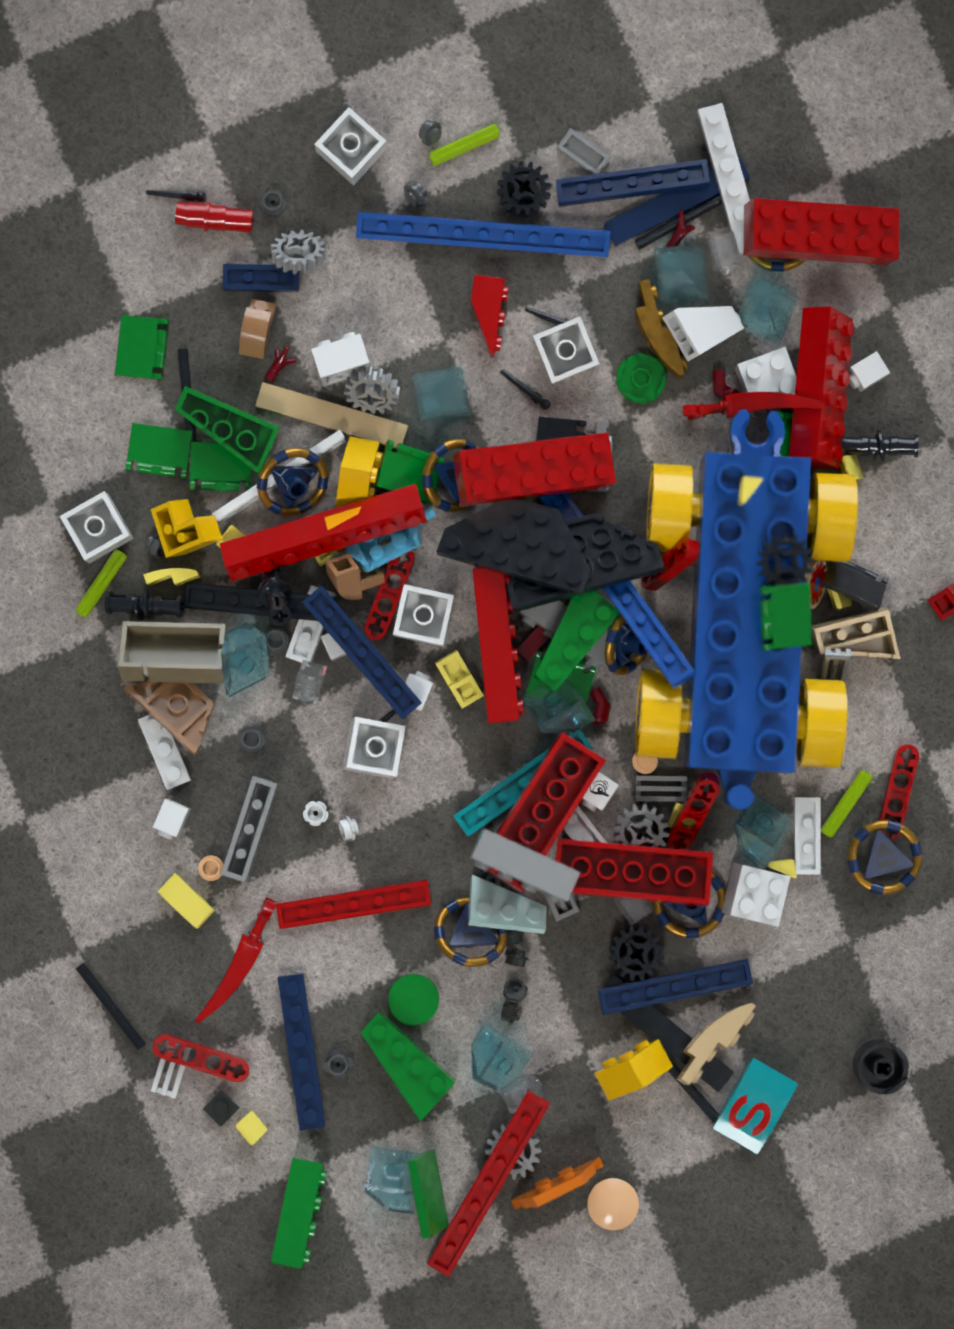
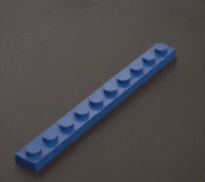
M358 211L356 238L608 257L611 231Z
M568 493L538 497L544 506L558 509L564 521L583 516ZM631 581L603 588L606 595L673 689L695 676L694 669Z

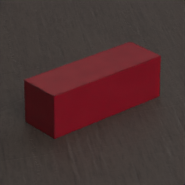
M538 626L517 648V653L524 660L528 661L549 639L543 635L545 629Z

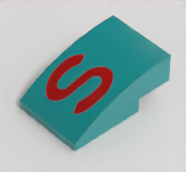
M755 1058L749 1059L711 1129L749 1151L758 1154L785 1110L798 1083Z

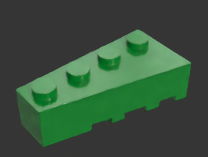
M378 1011L362 1029L361 1034L421 1122L455 1084V1078L383 1013Z

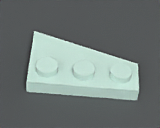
M475 875L471 876L468 925L540 934L545 933L547 906Z

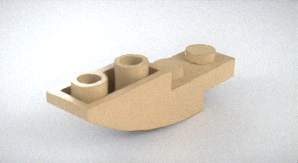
M748 1003L733 1008L700 1030L683 1050L690 1057V1060L677 1077V1080L684 1085H690L691 1082L695 1084L703 1073L701 1067L705 1061L710 1062L717 1053L716 1045L721 1049L735 1045L740 1037L738 1031L742 1025L747 1026L753 1019L755 1013L752 1011L756 1005Z

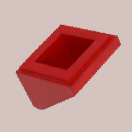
M953 584L927 600L941 621L954 614Z

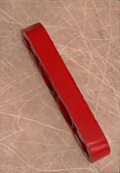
M682 538L672 548L663 553L661 558L665 571L642 577V588L657 591L694 563L699 554L698 541Z
M412 550L407 553V556L411 558L410 562H404L402 570H407L405 575L398 570H391L392 565L398 567V558L389 561L384 574L385 583L379 587L364 628L365 634L371 640H381L388 632L402 595L403 586L407 583L415 561ZM389 576H400L402 583L399 588L391 589L387 585ZM384 598L391 600L393 604L392 609L386 613L378 609L379 601ZM374 612L382 617H389L387 622L381 621L380 628L383 629L382 634L377 633L376 636H372V630L369 629V626L375 625L378 619L373 617Z
M911 744L901 745L895 751L879 820H890L885 819V814L892 817H899V823L904 824L919 761V752ZM907 748L910 749L909 752L913 755V759L908 760L906 767H911L910 772L905 769H897V764L903 766L904 758L900 754L901 752H906ZM899 773L905 774L908 779L907 785L903 788L897 787L894 783V778ZM892 798H897L901 801L902 808L899 812L893 813L889 810L888 803ZM895 832V834H890L888 839L893 842L901 834Z
M703 772L696 778L669 831L667 843L669 849L688 850L719 793L720 780L716 774ZM708 783H711L707 787L706 793L703 792L704 786H706ZM695 800H701L705 805L695 807L691 803ZM689 818L693 819L695 824L685 825L682 821ZM681 833H683V834H684L683 839H681V840L678 842V840H679V838H680V836H681Z
M165 1033L159 1034L153 1041V1052L161 1059L232 1082H242L249 1075L248 1063L241 1057ZM168 1040L170 1047L176 1048V1043L181 1045L178 1048L177 1057L172 1056L174 1050L166 1049L165 1052H161L160 1046L157 1044ZM187 1047L193 1048L196 1051V1057L190 1061L184 1060L181 1056L183 1049ZM216 1055L220 1058L221 1063L217 1068L212 1069L206 1065V1059L209 1056ZM225 1059H229L228 1065L232 1067L242 1064V1069L245 1070L244 1073L239 1072L238 1076H235L234 1071L227 1067L226 1073L221 1072L225 1066Z

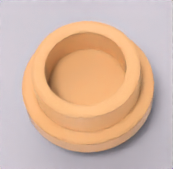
M634 754L632 764L639 773L648 774L656 769L658 758L636 757Z
M206 856L200 861L198 871L203 879L215 881L222 876L221 872L224 864L217 856Z

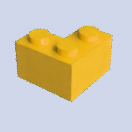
M349 437L340 466L336 507L374 497L375 488H372L371 484L376 483L378 468H380L383 453L378 452L380 442Z
M188 499L168 501L150 509L166 558L183 556L222 540L215 515L194 518Z
M647 1039L633 1046L634 1051L629 1050L621 1054L617 1060L614 1056L601 1063L603 1067L594 1074L609 1101L643 1089L673 1067L659 1039L650 1043Z

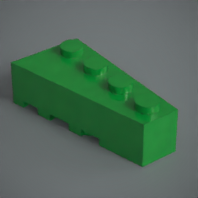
M186 386L175 408L179 414L258 474L266 463L280 430V427Z
M596 591L585 593L583 597L578 595L572 597L534 675V679L554 694L620 613L616 607Z
M292 1158L271 1258L272 1265L303 1271L304 1264L308 1265L311 1249L307 1248L309 1238H314L317 1224L312 1222L314 1212H319L322 1200L321 1196H317L319 1186L325 1185L327 1171L323 1170V1163Z

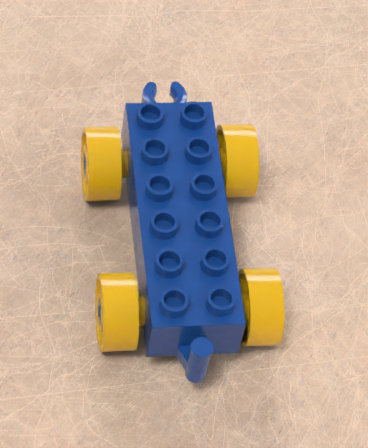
M740 410L732 420L729 429L731 453L706 452L700 460L699 493L693 492V470L691 465L652 463L648 488L646 541L650 540L658 544L659 551L666 552L682 538L689 539L690 528L697 527L696 541L699 543V554L695 560L689 662L695 671V676L688 681V698H682V684L673 689L660 670H640L636 703L635 755L636 757L676 759L680 733H686L684 768L716 769L724 790L723 800L725 804L739 810L748 808L753 802L754 794L750 790V785L757 772L795 773L796 759L798 766L839 768L844 755L847 730V692L844 681L803 678L799 690L801 646L772 649L769 651L762 650V643H772V638H761L760 599L771 597L770 594H760V587L774 585L772 581L766 585L764 582L767 576L758 575L763 568L756 565L757 561L762 560V557L757 555L759 550L766 551L762 544L765 541L773 544L771 537L774 535L779 540H781L783 533L787 534L788 539H791L793 535H797L796 542L800 543L805 540L804 549L813 550L808 555V558L815 559L816 561L849 562L854 548L858 512V490L855 475L814 473L810 483L811 458L780 456V446L784 441L785 428L784 422L775 411L770 412L765 420L769 432L768 439L764 443L757 445L749 442L745 436V429L750 419L749 412L747 410ZM742 477L763 478L743 506H738L739 485ZM780 545L777 548L785 551L790 550L792 546ZM799 554L798 565L802 569L803 562L802 557ZM769 555L768 566L771 571L773 569V560ZM780 557L782 560L780 566L782 568L786 566L791 567L788 564L790 561L789 557L784 559ZM781 574L778 577L782 580L793 579L789 574Z

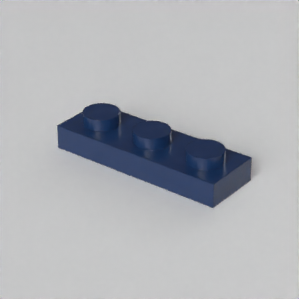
M223 264V291L299 292L300 271L297 274H293V270L283 272V267L276 268V265Z

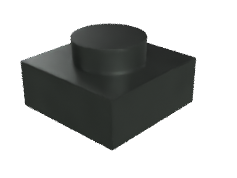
M221 1090L203 1110L222 1127L240 1107Z

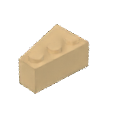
M880 607L878 611L872 609L811 625L814 650L820 654H824L825 648H830V652L833 653L835 648H839L841 653H845V649H851V656L900 659L889 609Z

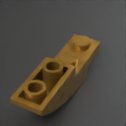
M649 279L639 281L638 289L643 307L636 308L634 313L641 333L650 350L661 364L677 379H682L685 375L684 371L688 370L684 355L680 356L679 346L668 327L662 328L661 326L665 322L662 318L664 317L662 310H657L655 300H658L656 286H651Z

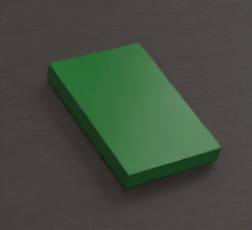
M435 1149L427 1150L407 1162L422 1239L431 1238L449 1226Z

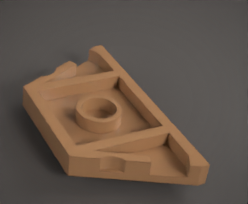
M148 678L146 682L133 686L129 684L124 688L129 696L194 756L198 754L214 708V702L193 683L150 682Z

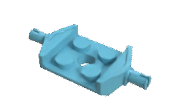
M432 507L424 511L427 521L436 517ZM423 524L406 528L390 535L370 539L367 542L345 547V552L333 558L349 553L361 570L370 572L421 546V528H423ZM391 539L388 545L380 546L383 540Z

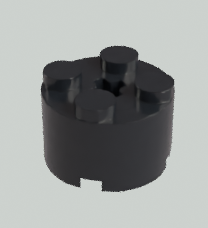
M882 1039L871 1040L857 1050L853 1058V1071L860 1084L869 1091L876 1094H893L905 1085L908 1078L909 1062L904 1052L894 1044ZM879 1062L884 1064L885 1070L883 1072L877 1070Z

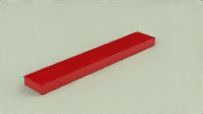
M427 879L277 903L276 910L279 929L429 906L431 905V898Z

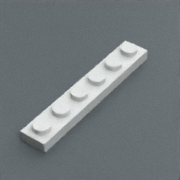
M723 103L698 109L697 114L737 256L743 255L744 205L750 199Z

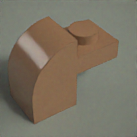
M255 299L251 300L243 318L239 354L264 359L269 344L270 327L275 316L277 304Z
M349 553L325 561L329 580L338 593L347 600L362 599L363 590L385 583L384 574L379 567L370 572H364L358 567Z

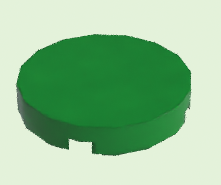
M638 353L622 361L617 370L616 384L618 391L625 399L636 404H646L653 402L661 395L666 385L667 376L664 367L657 358L650 354Z
M412 973L404 975L395 981L389 991L388 1003L392 1014L397 1020L404 1024L416 1026L426 1023L434 1016L439 1005V993L431 979Z

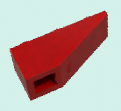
M474 275L471 306L491 358H494L495 351L500 352L502 336H497L498 327L504 326L505 311H501L502 301L507 302L509 287L504 286V278Z

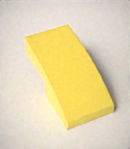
M185 568L161 569L143 575L149 586L172 578L176 586H180L201 577L197 570Z
M457 650L435 662L462 709L484 696Z
M176 873L157 891L196 929L215 911L200 894L195 892Z

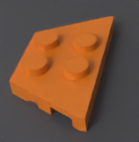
M597 1157L574 1169L572 1166H568L558 1172V1177L549 1180L548 1177L535 1183V1188L511 1199V1202L515 1209L522 1206L524 1209L539 1207L584 1185L596 1174L595 1170L602 1168L604 1165L600 1157Z

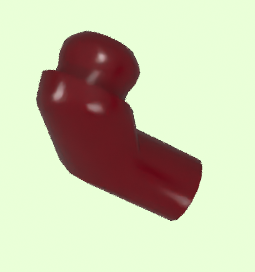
M725 370L712 371L713 392L719 399L725 402V395L739 393L736 388L732 389L725 384Z
M598 687L589 693L596 704L595 712L590 716V721L594 726L605 724L608 721L611 710L610 702L601 688Z

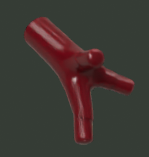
M683 210L679 211L676 231L666 245L673 252L682 239L689 232L695 230L694 225L684 226Z
M285 346L281 354L280 350H275L274 363L264 376L269 381L273 382L285 366L296 363V358L286 359L290 349L288 346Z

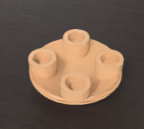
M609 1178L594 1185L588 1197L587 1207L590 1217L598 1226L607 1230H620L630 1225L637 1216L639 1200L636 1191L629 1183L621 1179Z

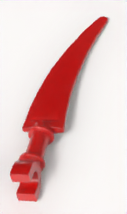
M743 392L725 395V402L720 400V403L707 405L704 403L700 405H683V415L685 417L688 416V420L705 418L706 415L722 413L723 415L726 413L727 418L736 416L740 410H747L749 413L785 408L824 409L825 404L794 394Z
M268 897L265 898L260 913H257L258 918L252 931L248 932L249 936L242 934L234 958L222 982L207 1005L196 1017V1023L202 1022L217 1010L239 987L252 968L264 945L259 939L262 938L260 935L267 921L271 920L270 916L276 907L275 900Z

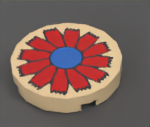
M815 560L814 563L808 565L809 568L814 570L813 573L805 574L808 579L806 583H810L811 609L818 606L825 591V587L822 586L827 570L825 561Z

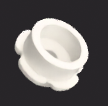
M320 801L309 802L305 806L306 810L303 811L305 821L310 822L312 826H319L328 818L327 807ZM314 811L318 812L317 816L313 814Z
M345 816V819L338 821L342 838L344 840H355V834L359 833L355 819L350 820L348 816Z

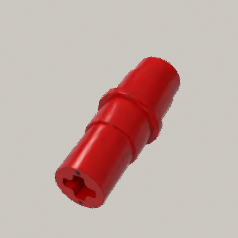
M208 201L206 204L177 202L175 224L204 229V232H208V230H228L251 233L253 211L212 205Z

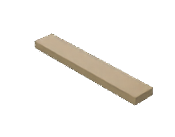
M262 382L255 405L256 408L333 431L341 430L343 434L377 441L380 442V445L385 446L389 439L394 441V449H396L398 443H404L408 430V425Z

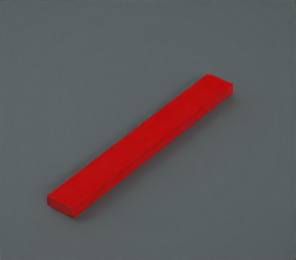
M530 1090L526 1092L433 1251L427 1265L447 1277L451 1275L549 1108L550 1102Z

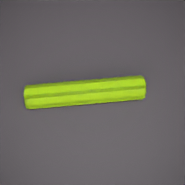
M496 124L489 125L429 153L430 161L434 166H437L499 138L500 131Z
M117 549L113 551L75 608L78 614L83 617L89 616L127 559L124 553Z
M864 770L858 773L822 826L821 832L830 838L834 836L873 778L871 774Z

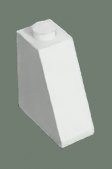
M732 306L677 308L662 317L687 361L692 360L744 329L740 316L734 311Z

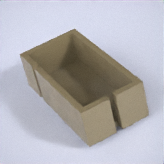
M123 621L118 661L121 681L145 682V677H149L150 682L224 684L228 644L226 624Z

